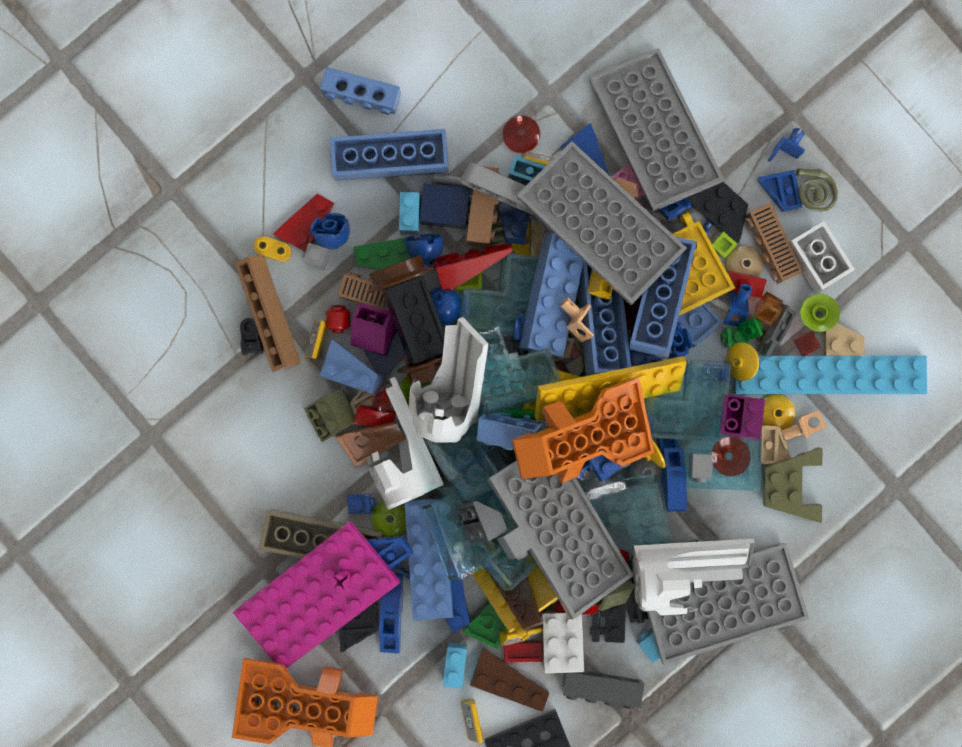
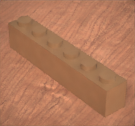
M264 255L248 256L236 262L235 265L272 372L286 370L300 364L301 361Z

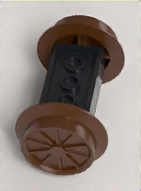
M421 255L370 273L369 276L373 286L367 291V293H372L384 289L382 290L383 296L409 364L399 368L397 372L407 374L410 385H412L413 381L414 383L420 381L421 384L434 379L442 364L445 338L444 330L424 276H419L433 270L434 267L425 266Z

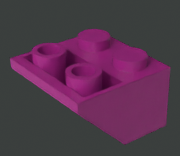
M359 303L351 319L350 345L385 356L396 332L390 311Z
M724 394L720 434L752 441L761 439L765 399Z

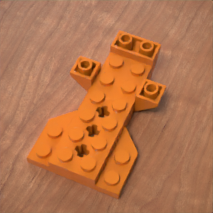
M633 377L602 389L591 412L576 418L571 416L560 400L543 406L546 426L550 428L535 434L527 433L512 439L522 479L551 476L558 473L560 483L578 477L585 461L600 455L617 465L625 466L655 453L640 379L638 377Z
M244 658L232 738L271 744L290 728L311 731L312 744L314 746L333 747L334 735L343 737L371 736L374 731L378 695L339 691L341 689L343 669L324 667L318 687L297 684L282 663ZM257 696L262 699L261 703H258V699H255ZM276 699H278L281 703L279 707L277 706V703L274 702ZM295 702H297L300 706L298 710H296V706L293 705Z

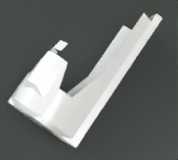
M464 317L458 319L457 325H449L445 328L442 364L432 384L422 389L420 381L415 383L413 381L410 389L409 409L413 415L416 433L420 437L434 442H458L469 427L477 423L488 343ZM444 415L447 417L445 420L434 419L435 416L443 417Z
M396 377L389 379L384 384L391 404L383 409L395 410L396 417L394 421L397 422L406 440L399 443L403 473L400 472L390 459L369 468L378 492L382 495L388 510L444 485L423 437L416 433L413 415ZM378 451L372 454L374 462L380 459ZM366 457L368 465L371 464V457Z
M754 539L635 545L632 573L634 575L636 603L642 611H657L660 615L687 614V608H684L682 604L670 603V600L690 595V582H694V588H701L704 581L743 579L742 568H750L755 545Z

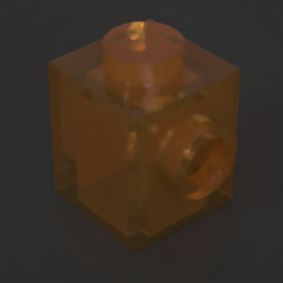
M766 291L756 304L754 316L771 326L782 312L783 300Z

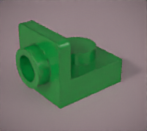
M758 316L739 324L746 341L766 333Z
M740 327L723 328V332L720 334L721 343H724V348L731 347L736 343H748Z

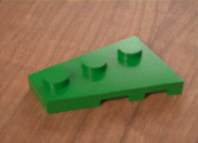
M405 238L353 247L357 267L380 270L410 259L405 247Z

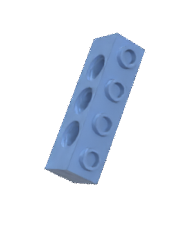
M328 67L325 69L320 87L322 94L328 99L335 100V98H338L349 105H353V103L360 104L362 108L368 110L375 108L387 115L396 113L401 95L399 86ZM342 84L347 85V87H346L345 90H343V91H339V90H338V87H339L340 85H342ZM359 89L365 90V93L361 96L356 95ZM377 94H382L383 98L381 100H374Z

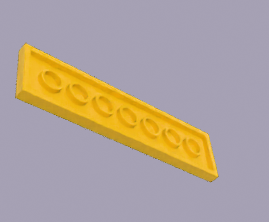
M682 356L538 386L535 418L537 422L545 420L542 407L559 400L563 402L570 414L592 410L602 389L633 377L640 379L643 398L680 391L687 361Z

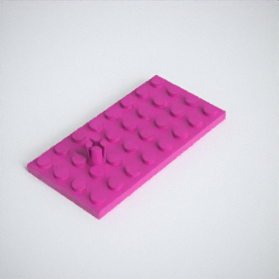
M350 520L235 609L233 614L272 661L284 664L287 669L397 586L400 580Z

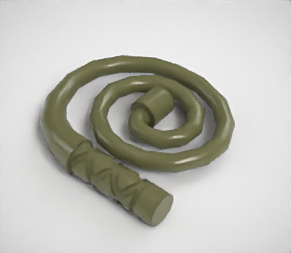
M797 168L796 176L824 179L831 185L833 191V199L827 207H814L822 206L828 201L829 191L821 180L815 178L807 179L799 187L798 196L801 203L814 212H824L834 207L838 199V190L833 178L819 169ZM809 183H817L818 185H820L824 190V199L820 202H817L822 199L821 191H819V188L817 186H808V188L805 191V197L807 199L806 201L803 196V189L805 185ZM811 190H815V192H813L814 200L811 199L809 195V192Z

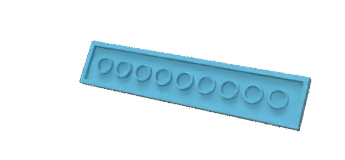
M758 356L759 368L753 378L746 381L734 379V394H927V356Z

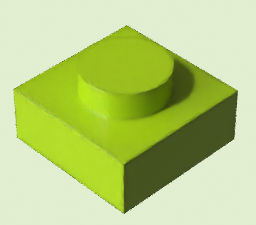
M723 231L712 245L716 253L725 259L737 246V243Z

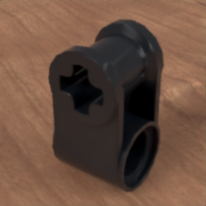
M246 318L240 323L242 354L247 355V353L255 352L263 354L264 347L254 319ZM249 322H253L255 326L252 332H248L246 328Z

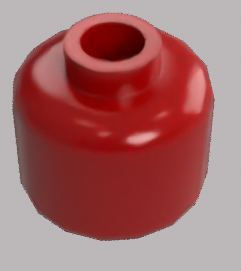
M332 305L330 309L326 310V327L333 330V333H344V330L351 326L350 311L345 308V305Z

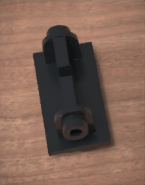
M634 588L626 602L630 623H644V620L649 618L647 611H642L636 603Z

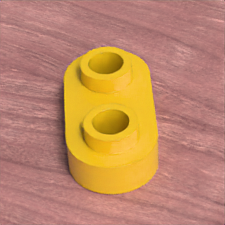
M265 236L257 238L254 242V250L259 255H264V257L286 262L292 256V249L285 242ZM262 243H266V247L264 249L260 248V245ZM283 248L284 253L280 255L278 251Z

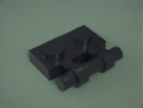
M626 603L603 611L598 610L596 613L591 614L592 627H590V634H592V642H599L600 635L605 634V642L625 643ZM600 617H605V627H600Z

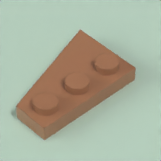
M396 421L336 434V438L355 467L366 462V457L368 456L372 459L373 453L378 451V454H381L406 440Z

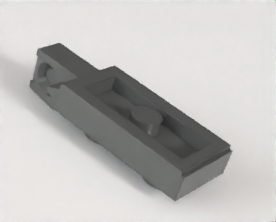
M781 304L779 310H777L775 318L766 331L765 338L759 344L757 351L760 354L770 357L776 346L779 347L796 315L788 305Z

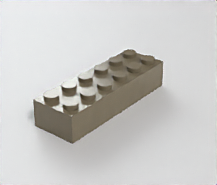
M270 509L266 513L259 550L302 558L345 524ZM356 526L366 540L383 538V531Z

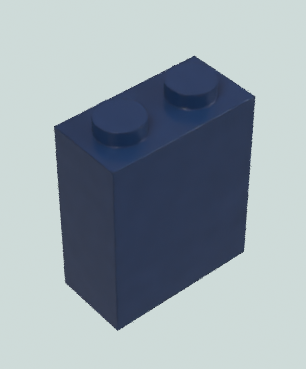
M424 183L420 224L466 229L470 213L467 212L468 205H471L472 194H469V188Z

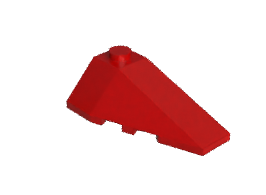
M510 243L489 246L481 252L471 249L464 255H458V252L439 256L434 260L442 290L447 289L450 291L456 289L457 286L462 285L513 252Z

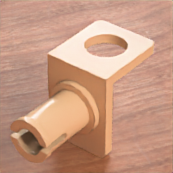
M569 297L563 300L560 307L571 317V321L566 327L581 342L592 338L594 334L581 322L591 308V305L588 304L579 309ZM577 329L583 330L586 335H581Z
M817 410L799 417L798 424L781 431L786 441L800 435L805 436L807 439L809 434L826 428V424L820 411ZM811 417H817L820 421L819 425L815 428L810 427L808 424V420Z

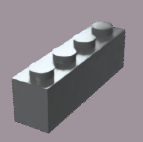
M590 671L565 673L562 687L563 695L567 699L577 700L582 698L589 703L601 701L608 706L619 704L631 710H634L635 707L641 708L644 691L642 680Z

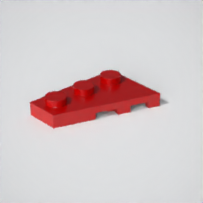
M316 194L279 227L273 235L306 252L308 243L312 244L314 242L310 228L312 222L318 217L320 220L325 218V214L330 213L334 202Z

